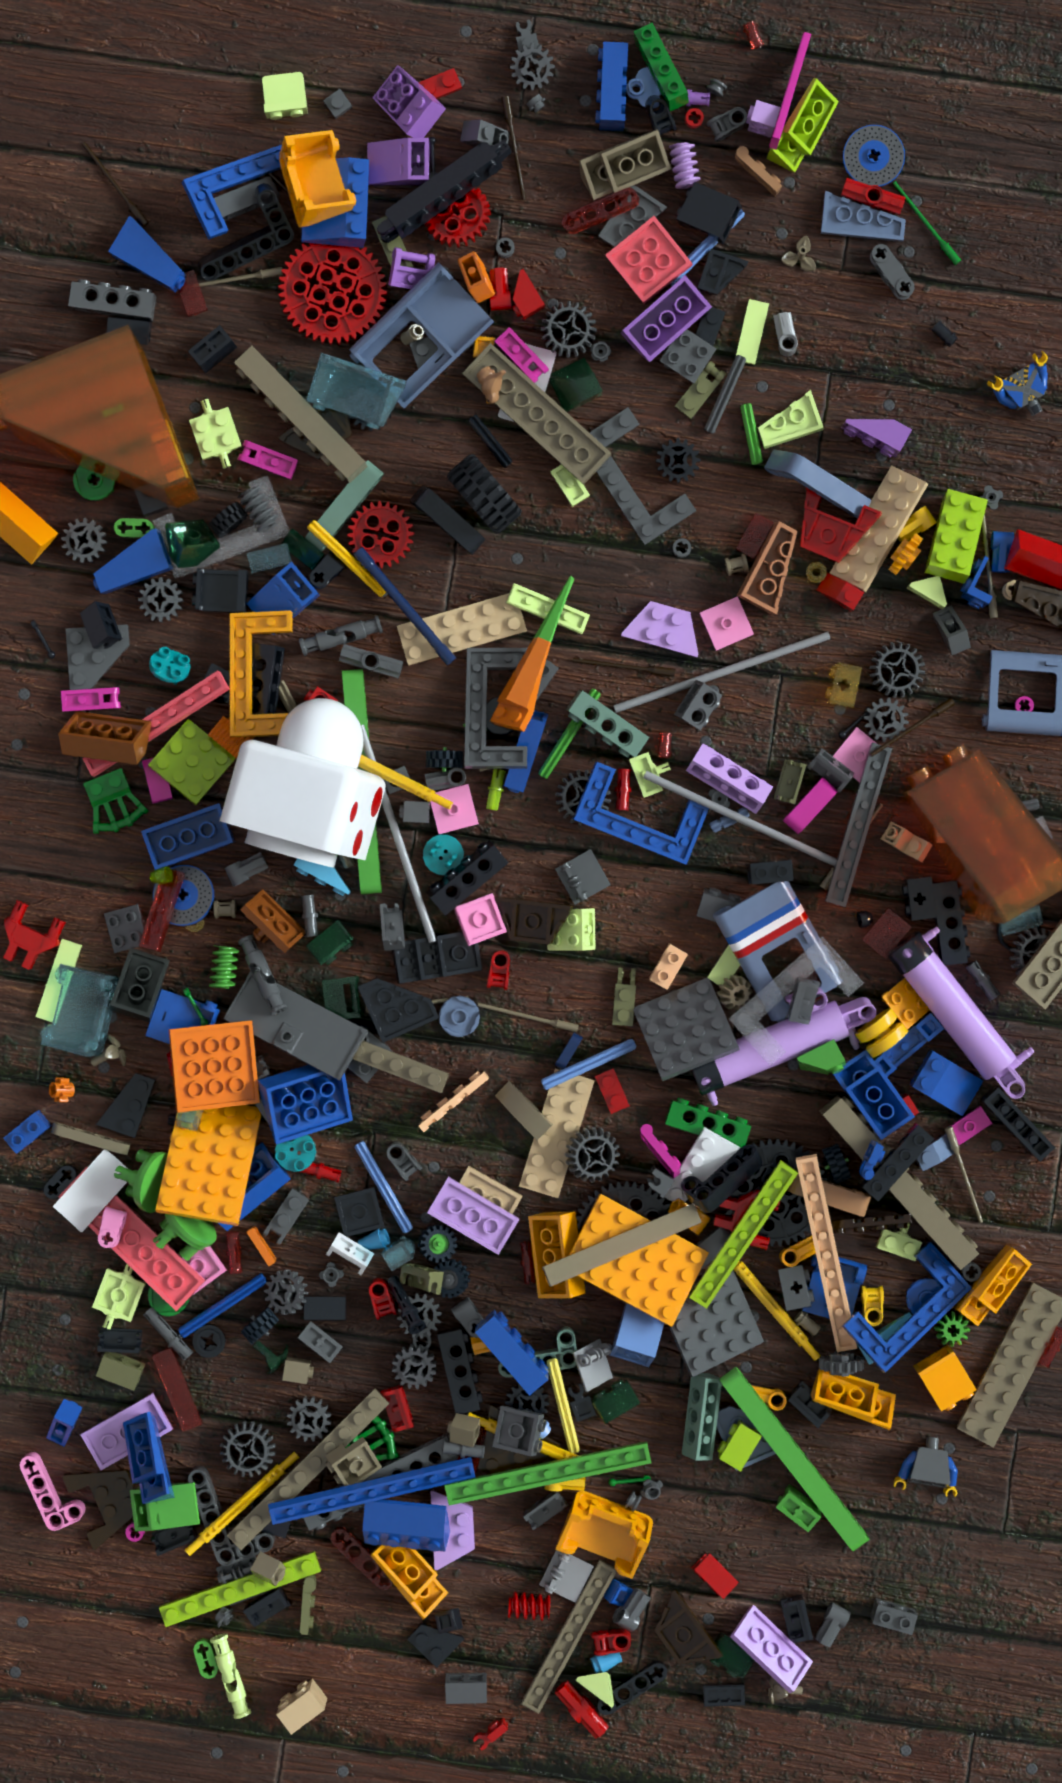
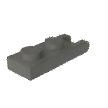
M292 1188L262 1235L266 1237L271 1230L280 1236L276 1242L277 1245H280L310 1199Z

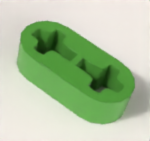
M121 518L116 521L114 531L123 538H141L145 534L141 530H136V527H143V523H146L150 530H152L154 525L147 519ZM124 522L128 527H133L132 530H126L124 534L119 530V526H122Z
M201 1638L194 1645V1655L201 1676L211 1679L215 1677L219 1669L215 1659L216 1654L210 1640ZM201 1644H203L204 1647L208 1646L205 1657L203 1651L198 1650ZM207 1660L211 1667L214 1666V1668L212 1669V1673H209L208 1670H204L207 1665Z

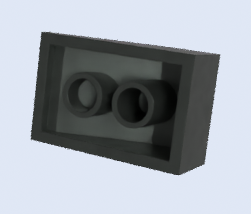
M130 948L110 1003V1010L150 1023L170 960Z

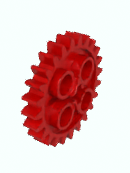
M480 188L472 189L462 197L465 201L462 203L455 201L446 208V213H438L425 223L426 227H429V234H433L434 240L440 238L442 245L447 241L449 247L455 242L457 248H459L461 242L468 246L469 239L475 243L474 236L482 237L480 230L487 231L484 223H490V219L487 216L491 215V211L488 209L490 205L486 201V195H481ZM471 214L476 215L473 219H467ZM453 225L458 226L455 230H449Z
M381 501L378 502V507H375L370 502V509L363 505L364 512L356 511L358 519L351 518L355 524L354 526H348L353 531V533L347 534V537L353 538L348 544L349 546H356L352 553L354 554L363 547L373 558L375 564H380L381 569H383L384 563H387L391 568V561L393 560L399 564L398 557L400 556L405 559L406 557L403 552L411 551L407 545L414 544V541L409 539V537L415 535L414 532L409 531L413 524H406L410 517L406 516L403 518L402 516L405 511L397 512V505L391 509L390 502H387L385 507L382 506ZM372 517H376L379 520V524L374 528L368 526V520ZM391 522L399 524V529L396 532L388 530V525ZM367 529L376 533H380L383 530L385 535L399 537V540L396 541L387 537H382L381 540H378L377 535L364 533L363 530ZM367 537L374 539V544L370 548L363 546V541ZM391 542L394 544L392 552L387 553L383 550L385 543Z

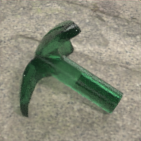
M257 1341L253 1346L266 1357L267 1365L270 1370L265 1372L267 1375L278 1370L281 1366L280 1364L285 1361L288 1355L289 1346L287 1344L280 1356H276L260 1341Z

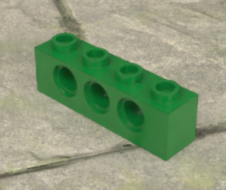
M653 23L635 30V44L664 101L667 103L669 111L671 112L688 104V91Z
M677 1097V1101L671 1100L664 1122L666 1125L700 1135L704 1128L703 1120L706 1117H711L714 1119V1124L707 1129L740 1148L746 1145L751 1130V1125L747 1124V1119L736 1116V1119L728 1117V1113L719 1110L713 1113L708 1111L709 1107L697 1104L696 1107L689 1105V1101ZM686 1111L694 1112V1119L692 1121H685L683 1119V1114ZM727 1123L732 1124L734 1127L733 1132L730 1134H725L722 1131L723 1126Z

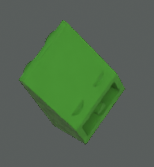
M195 1482L172 1483L175 1498L142 1504L140 1487L130 1490L135 1531H153L200 1524Z

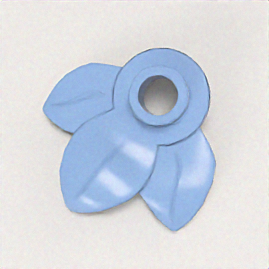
M647 67L639 70L636 78L631 79L626 86L627 95L632 99H637L643 107H645L646 100L650 96L661 95ZM633 87H639L640 91L634 92ZM656 102L653 108L659 107V102Z

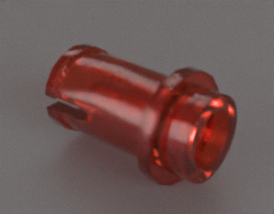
M752 21L743 25V33L747 35L751 50L763 46L764 43L757 29L759 27L758 24Z
M659 732L658 751H656L658 758H670V755H672V752H670L672 733Z

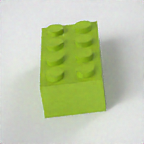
M947 489L942 499L924 573L960 583L966 582L970 576L988 499Z

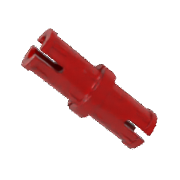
M618 769L617 787H615V791H617L615 810L629 811L631 769Z
M312 1162L308 1168L299 1172L316 1176V1179L324 1178L339 1183L342 1170L324 1166V1163L316 1164Z

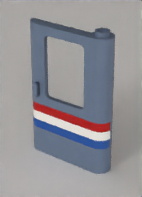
M789 881L774 882L735 906L723 907L713 914V918L771 1021L779 1023L787 1019L790 1005L783 999L762 961V956L792 938L798 939L821 981L819 988L824 993L843 982L839 971Z

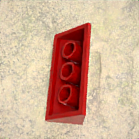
M1017 529L1004 569L1062 590V545Z

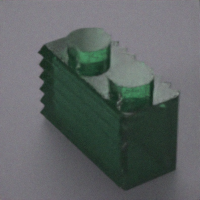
M337 920L307 944L306 947L321 965L324 963L329 965L337 959L336 953L340 950L345 952L353 946L351 941L354 940V937L341 921Z
M619 1379L611 1385L612 1388L605 1392L603 1389L594 1395L595 1399L592 1400V1404L605 1424L640 1404V1399L628 1379L625 1381Z
M719 1632L714 1642L724 1656L710 1659L709 1661L717 1667L722 1665L727 1668V1672L735 1678L738 1676L744 1678L755 1660L732 1638Z

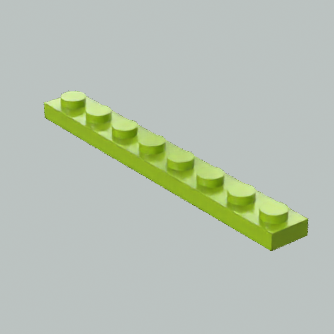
M779 1161L689 1295V1298L706 1309L708 1308L797 1176V1170L783 1161Z
M315 1551L282 1562L286 1567L285 1575L276 1586L250 1573L244 1577L228 1581L225 1584L222 1583L159 1606L165 1627L321 1572Z

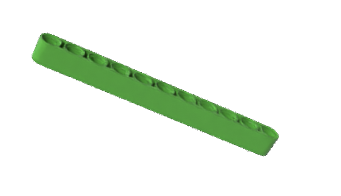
M363 669L342 670L344 704L355 714L360 725L365 726L369 738ZM376 824L366 860L358 859L361 895L382 893Z
M735 1366L719 1378L728 1393L849 1548L854 1552L869 1541L870 1538L740 1370Z

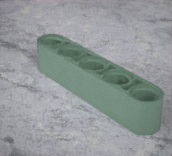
M369 460L366 461L368 467L351 483L346 485L317 521L333 538L384 476V473ZM308 532L305 540L322 552L326 546L312 532Z

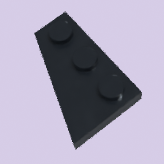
M135 1073L96 1125L136 1138L156 1079Z

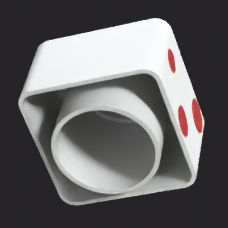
M326 698L311 699L296 706L286 716L280 729L276 746L257 740L243 742L239 749L220 821L248 829L245 839L246 844L333 868L338 855L366 860L386 784L378 775L357 769L363 750L364 739L360 722L355 714L338 701Z

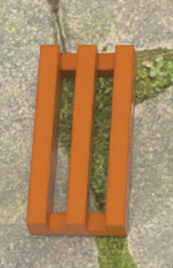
M253 1226L248 1229L246 1233L267 1265L271 1266L274 1264L277 1258L257 1227Z

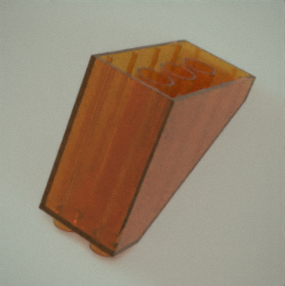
M129 325L0 374V431L10 429L19 440L175 508L200 499L145 352Z
M962 744L942 756L947 765L943 769L932 774L927 765L906 778L911 788L902 793L953 880L957 881V884L962 889V895L977 920L1005 924L1062 890V851L980 749L968 753Z

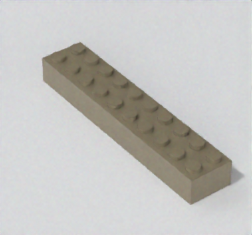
M836 1095L819 1110L862 1161L871 1139L884 1146V1157L891 1150L888 1144L885 1142L882 1144L879 1141V1137L871 1127L867 1128L866 1124L868 1122L858 1111L856 1113L852 1111L854 1106L845 1096L841 1098ZM908 1168L889 1191L948 1258L962 1270L979 1255L976 1251L977 1244L968 1235H962L964 1232L962 1227L954 1219L952 1221L948 1219L951 1215L943 1206L934 1203L937 1199L927 1189L922 1190V1182L913 1173L909 1175L907 1173Z

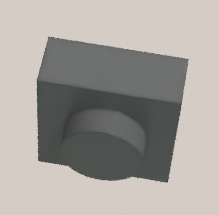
M338 89L323 100L335 119L352 108L351 103L341 89Z

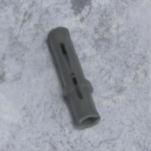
M151 1307L143 1314L168 1343L167 1346L169 1348L172 1347L183 1361L193 1353L181 1339L182 1336L178 1335L154 1308Z

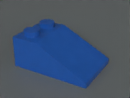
M929 1050L909 1085L963 1116L982 1085L983 1080L938 1053Z

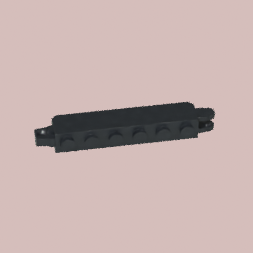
M504 140L493 146H490L487 142H481L389 207L385 214L387 219L377 227V232L381 235L382 242L389 243L398 236L401 239L405 238L455 201L461 199L469 191L478 187L486 179L496 174L503 168L501 162L512 153L510 146Z

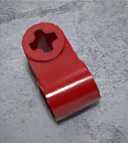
M497 950L492 955L487 988L492 986L504 988V990L508 989L510 956L505 950ZM499 954L504 955L507 959L503 965L495 962V957Z
M383 1278L373 1279L370 1283L369 1294L376 1319L379 1320L382 1316L392 1313L393 1315L397 1314L396 1306L386 1280ZM380 1284L384 1287V1291L376 1293L373 1287Z
M624 1628L599 1630L591 1633V1638L594 1639L595 1650L593 1652L595 1656L624 1652L631 1645V1634ZM623 1636L627 1639V1642L620 1644L616 1639Z

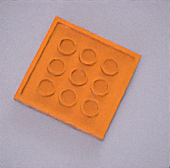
M252 1020L169 1029L177 1113L260 1103Z

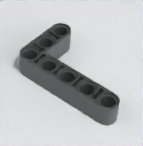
M196 1466L190 1472L188 1482H195L198 1510L206 1528L215 1521L210 1519L207 1513L213 1511L219 1517L223 1514L208 1470L204 1466ZM201 1473L204 1480H195L193 1474ZM207 1492L210 1494L211 1499L203 1500L200 1494ZM228 1525L221 1530L225 1538L218 1539L214 1537L210 1540L218 1563L228 1566L256 1556L260 1551L265 1553L271 1550L275 1542V1535L260 1531L248 1543L251 1547L250 1551L240 1550L227 1537L230 1532ZM266 1536L270 1539V1543L263 1544L260 1538ZM228 1550L232 1557L224 1558L221 1552Z

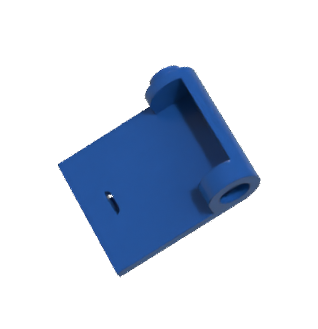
M161 989L145 1036L170 1044L169 1029L201 1026V1020L187 997ZM194 1000L203 1017L208 1020V1025L216 1024L220 1009L217 1008L218 1004L207 1000L205 1003Z
M814 1254L811 1261V1266L814 1268L808 1289L813 1290L815 1301L811 1302L812 1307L802 1308V1311L830 1319L816 1254ZM839 1257L850 1314L852 1316L860 1285L863 1284L866 1276L867 1265Z

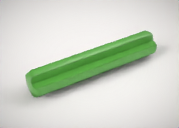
M751 403L743 404L740 408L752 465L761 464L763 459Z

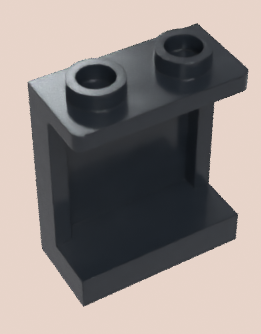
M694 182L693 186L686 193V200L683 206H680L677 211L676 219L679 225L683 227L687 225L714 237L717 242L724 244L742 206L739 200Z
M197 568V573H193V585H196V593L192 594V606H195L197 611L247 612L249 572L247 570L230 571Z
M792 860L747 863L748 884L793 881Z

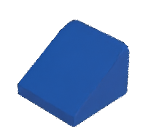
M612 1579L603 1597L609 1603L619 1607L624 1606L634 1589Z

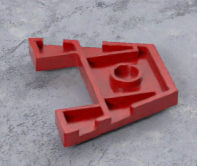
M806 487L800 547L840 563L879 519L882 512L864 505L854 525L817 510L823 497Z

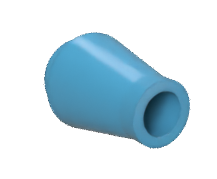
M379 1228L358 1240V1244L368 1250L386 1248V1245L390 1244V1238L386 1229Z
M619 1652L590 1658L596 1674L606 1672L622 1662Z

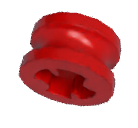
M697 108L690 109L685 115V124L691 129L700 127L704 120L703 112ZM692 113H695V116L700 118L696 124L693 123V120H689Z

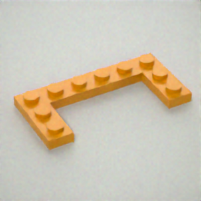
M291 610L230 613L231 737L279 736L282 724L289 713L252 715V634L293 633Z

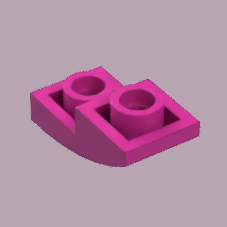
M153 758L142 760L152 804L173 799L169 783L148 767Z

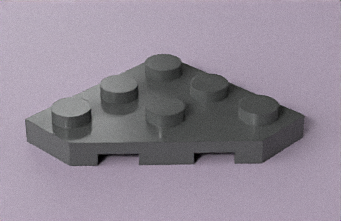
M117 625L122 640L117 641L107 649H104L103 645L97 649L93 648L85 627L66 629L70 690L93 689L100 678L107 673L121 654L130 646L129 625Z

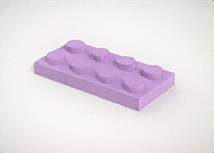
M449 1176L427 1212L498 1255L520 1219Z
M153 1393L81 1433L82 1439L100 1470L128 1455L123 1422L143 1413L151 1412L155 1416L160 1437L173 1430L171 1423Z
M754 1605L749 1607L730 1636L789 1694L795 1691L813 1662Z

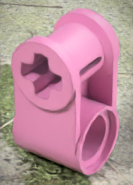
M109 1207L105 1208L98 1235V1242L102 1247L113 1248L118 1245L126 1222L127 1212ZM110 1235V1237L113 1238V1241L108 1242V1240L105 1239V1236Z

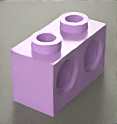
M756 100L755 106L751 105L746 123L749 124L747 131L771 138L781 107Z

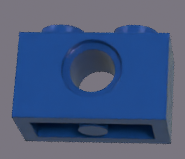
M38 1110L3 1139L17 1154L52 1125L41 1111Z

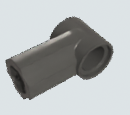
M460 768L449 769L447 772L425 774L426 785L434 791L459 787L465 783L466 774ZM456 771L461 772L463 775V779L459 783H454L451 780V775Z
M260 852L248 859L235 862L224 868L232 886L235 887L249 880V877L269 867Z
M635 1588L624 1606H620L615 1610L613 1622L627 1631L633 1632L640 1623L639 1616L651 1597L640 1589Z
M831 1602L824 1614V1621L814 1638L824 1646L831 1647L840 1629L846 1626L851 1612Z

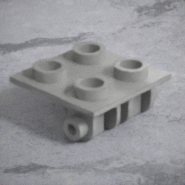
M600 1339L573 1352L586 1392L613 1378L606 1355L611 1354L612 1345L601 1343Z
M556 1550L539 1585L544 1587L545 1591L550 1594L554 1592L576 1603L594 1566L571 1554H565Z

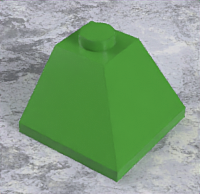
M834 1039L797 1057L801 1070L823 1074L831 1072L832 1074H837L846 1065V1061Z

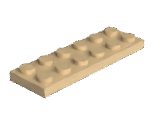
M891 465L869 507L881 511V516L840 563L835 562L830 574L867 592L927 488V482Z
M509 593L422 618L452 653L527 632L521 609L506 603ZM412 622L397 626L408 666L439 657L435 649Z
M555 1068L554 1073L561 1071V1069ZM578 1075L548 1090L542 1114L553 1125L538 1140L533 1138L519 1187L559 1198L569 1166L565 1162L569 1158L564 1153L570 1152L566 1145H572L571 1137L577 1138L576 1132L580 1130L595 1080Z

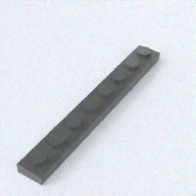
M873 742L870 745L825 898V902L846 907L892 751V748L886 747L871 757L870 753L882 746Z

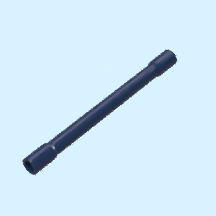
M363 547L353 554L355 558L370 572L435 649V652L447 666L456 659L455 655L441 642L375 564V561Z

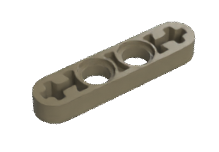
M53 1122L52 1134L128 1155L130 1144L58 1122Z

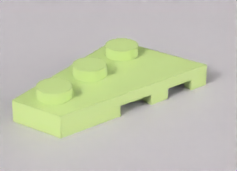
M811 390L805 393L802 398L790 404L784 411L776 414L758 427L764 449L824 429Z

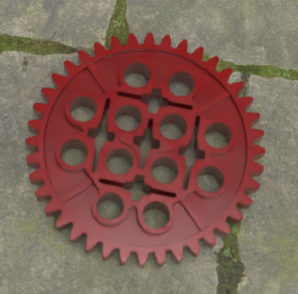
M309 243V247H307L305 244H302L303 251L295 249L296 256L290 255L291 262H285V266L288 269L281 270L285 277H279V281L283 284L278 285V290L284 291L279 293V298L285 299L280 302V306L286 307L283 310V314H290L287 317V321L294 320L293 328L300 326L299 334L306 331L305 338L313 335V342L318 337L321 338V344H324L325 340L328 339L329 345H332L333 340H336L337 344L340 345L341 339H344L346 344H348L349 337L356 341L357 333L362 337L364 335L363 329L368 331L370 329L369 324L374 325L376 323L373 318L380 319L381 315L378 312L384 311V307L380 304H386V299L383 296L387 295V291L383 290V288L387 287V283L381 282L385 279V274H379L382 271V267H376L378 259L371 261L373 253L366 255V247L360 250L359 247ZM331 254H336L339 256V260L331 262L328 257ZM355 261L359 264V267L353 270L347 265L349 262ZM304 266H310L313 271L305 274L301 269ZM342 267L344 273L337 275L336 270ZM329 273L332 279L324 281L321 279V275ZM316 276L318 285H314L310 291V282ZM347 280L351 282L352 286L344 289L340 284L342 281ZM297 285H303L306 290L303 293H297L294 288ZM336 287V291L330 294L329 289ZM362 288H368L370 289L371 294L368 296L361 295L360 290ZM355 290L356 299H354L349 306L348 296H351ZM322 292L325 298L320 301L316 300L314 294ZM339 299L345 305L342 308H336L333 302ZM326 305L329 306L330 312L327 311L326 314H323L321 308H324ZM355 307H361L364 313L362 315H355L352 310ZM314 311L318 314V317L310 320L306 316L307 313ZM328 319H335L338 324L335 327H329L326 321Z

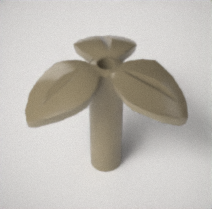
M807 235L798 240L796 244L798 253L795 254L791 251L785 253L781 257L782 263L787 266H794L797 261H800L802 270L808 272L815 271V261L811 257H805L811 247Z
M108 1034L107 1037L112 1045L108 1046L102 1054L92 1058L91 1064L97 1066L108 1059L119 1057L122 1065L126 1066L125 1051L119 1048L121 1046L119 1041Z
M771 1676L769 1680L771 1688H768V1696L771 1704H774V1698L778 1700L783 1699L789 1693ZM797 1686L795 1691L790 1694L801 1695L803 1692L802 1686Z

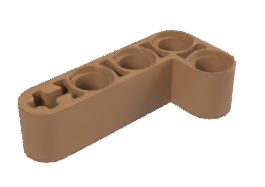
M798 1173L789 1186L788 1192L804 1197ZM822 1180L828 1206L865 1217L871 1199L868 1193L854 1188L848 1189Z

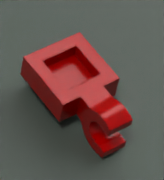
M504 1718L499 1721L494 1720L487 1727V1733L479 1732L474 1735V1742L478 1739L484 1740V1743L480 1745V1750H484L490 1742L493 1743L508 1730V1723Z

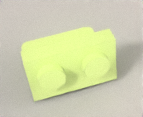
M301 72L269 75L262 78L265 100L264 111L267 119L277 120L285 116L300 117L303 114H308L304 77Z

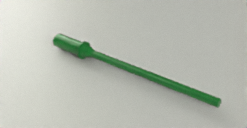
M893 182L894 187L902 196L906 197V202L938 240L941 250L945 252L954 265H957L961 259L949 243L941 239L897 182Z

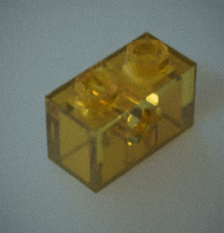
M839 662L836 663L835 667H831L829 678L832 679L831 687H827L825 699H828L827 704L849 709L854 708L862 667ZM842 680H845L844 683L848 685V687L844 688L843 691H841V687L838 686V683L842 682Z

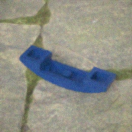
M929 1013L908 1029V1033L893 1047L878 1055L874 1062L877 1066H880L888 1077L908 1057L927 1041L929 1042L944 1029L943 1026Z

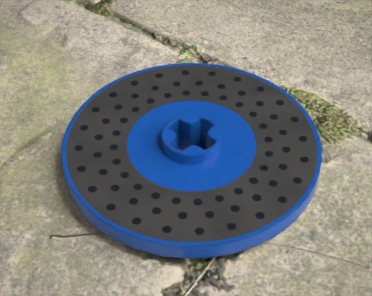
M867 125L859 128L848 138L843 150V164L851 179L868 185L882 187L891 183L900 174L905 162V150L902 141L895 132L881 125ZM872 151L874 154H879L877 161H874L873 158L869 159Z
M178 865L168 869L158 878L153 889V904L157 913L166 922L176 926H190L201 921L209 913L214 902V888L211 880L202 870L190 865ZM182 891H185L188 894V896L185 897V900H182L179 897V895L182 894Z

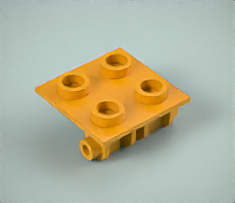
M905 978L891 990L881 995L882 1001L889 1008H892L897 1015V1019L900 1023L904 1024L907 1030L930 1011Z

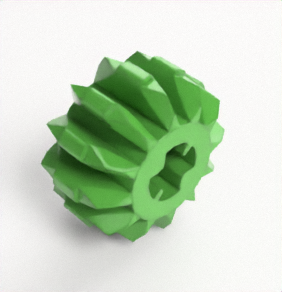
M951 1311L950 1317L945 1314L943 1316L944 1320L940 1319L938 1321L941 1326H935L934 1329L935 1331H940L936 1334L937 1339L942 1338L941 1343L943 1345L949 1341V1346L954 1347L955 1341L958 1345H962L961 1337L964 1340L968 1339L964 1332H970V1328L964 1327L969 1322L967 1319L962 1320L963 1315L961 1313L955 1317V1312ZM951 1325L957 1328L954 1333H950L948 1327L951 1328Z

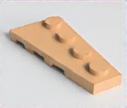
M479 1071L468 1078L471 1082L466 1086H463V1084L459 1085L452 1091L454 1095L451 1098L447 1099L445 1097L436 1104L438 1108L435 1111L431 1112V1110H428L420 1117L422 1119L419 1123L420 1129L425 1132L429 1125L441 1119L449 1109L454 1108L465 1096L470 1095L487 1081L489 1076L485 1071L481 1074Z

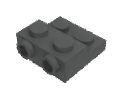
M504 1405L500 1406L492 1447L527 1456H536L537 1452L539 1453L542 1448V1440H539L540 1434L546 1428V1420L543 1419L544 1414Z

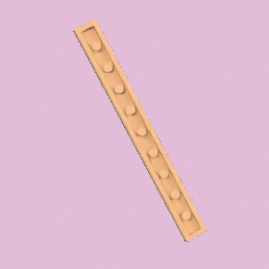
M817 1154L796 1157L836 1350L841 1352L857 1349L855 1340L842 1327L851 1317Z

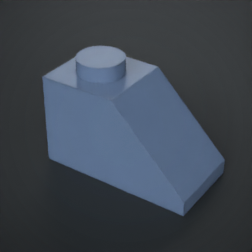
M946 1133L935 1138L916 1159L922 1171L943 1162L954 1154L953 1150L950 1149L951 1146Z

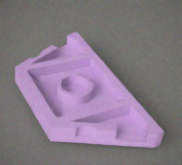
M650 601L621 634L625 638L698 657L691 613L688 611Z
M432 1489L431 1504L447 1506L450 1526L446 1551L434 1552V1569L439 1570L475 1549L473 1506L466 1503L449 1506L447 1496Z

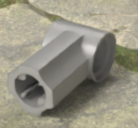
M791 312L774 315L773 319L779 352L784 356H791L796 352L798 345ZM790 341L794 346L791 349H786L782 343Z

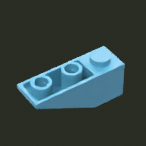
M298 858L295 861L294 866L298 867L297 872L304 876H308V874L315 876L314 881L323 886H326L327 883L334 887L333 891L342 896L345 893L350 894V889L335 867H328Z

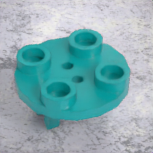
M161 647L159 651L151 656L149 668L158 679L177 685L178 682L184 680L189 675L190 658L187 655L170 650L168 647Z
M440 834L432 837L423 849L425 865L431 872L438 875H445L448 870L455 869L464 858L462 845L456 838L450 835Z
M309 1135L277 1144L275 1147L276 1160L283 1168L293 1172L303 1171L308 1168L316 1156V1145Z

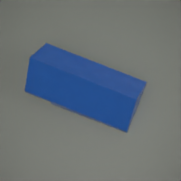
M866 1050L848 1061L843 1066L844 1069L841 1072L833 1074L880 1140L894 1133L915 1117L880 1066L876 1065Z
M146 1412L123 1422L132 1484L139 1483L142 1504L175 1498L155 1416L151 1412Z

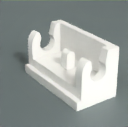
M338 1233L326 1253L327 1256H330L333 1251L361 1268L358 1272L359 1275L363 1274L374 1255L373 1252L341 1233Z

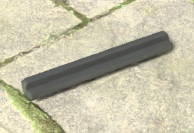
M737 355L704 428L705 431L711 434L715 432L746 362L745 357Z

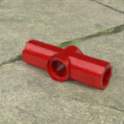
M846 178L841 193L842 197L863 203L870 208H878L896 215H900L906 198L883 190L878 185H868ZM871 192L876 193L878 200H870L868 194Z
M568 1680L558 1686L555 1694L566 1705L571 1716L579 1724L582 1723L595 1739L601 1737L609 1728V1725L595 1711V1707L586 1696H582Z

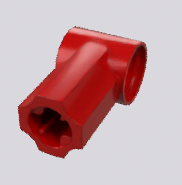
M507 268L490 269V282L495 292L494 296L490 297L491 311L512 309L511 294L508 289Z

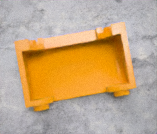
M333 130L284 136L279 154V162L294 215L300 228L308 227L351 211L356 205L355 194L351 193L350 189H345L335 158L336 152L339 151L338 138H335Z
M579 1491L573 1500L555 1550L565 1554H573L577 1547L615 1561L614 1566L618 1574L633 1579L649 1545L653 1521L644 1513L636 1510L632 1512L630 1508H625L621 1504L587 1491Z

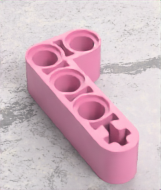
M36 1452L27 1453L20 1462V1469L48 1529L57 1531L79 1521L85 1513V1504L81 1500L76 1499L62 1505L40 1455ZM28 1460L30 1462L34 1461L35 1464L32 1466L31 1464L28 1465L27 1462ZM35 1478H41L44 1481V1485H36ZM43 1497H50L52 1499V1504H45L43 1501ZM70 1507H77L80 1514H72ZM52 1515L59 1516L61 1523H54L51 1518Z

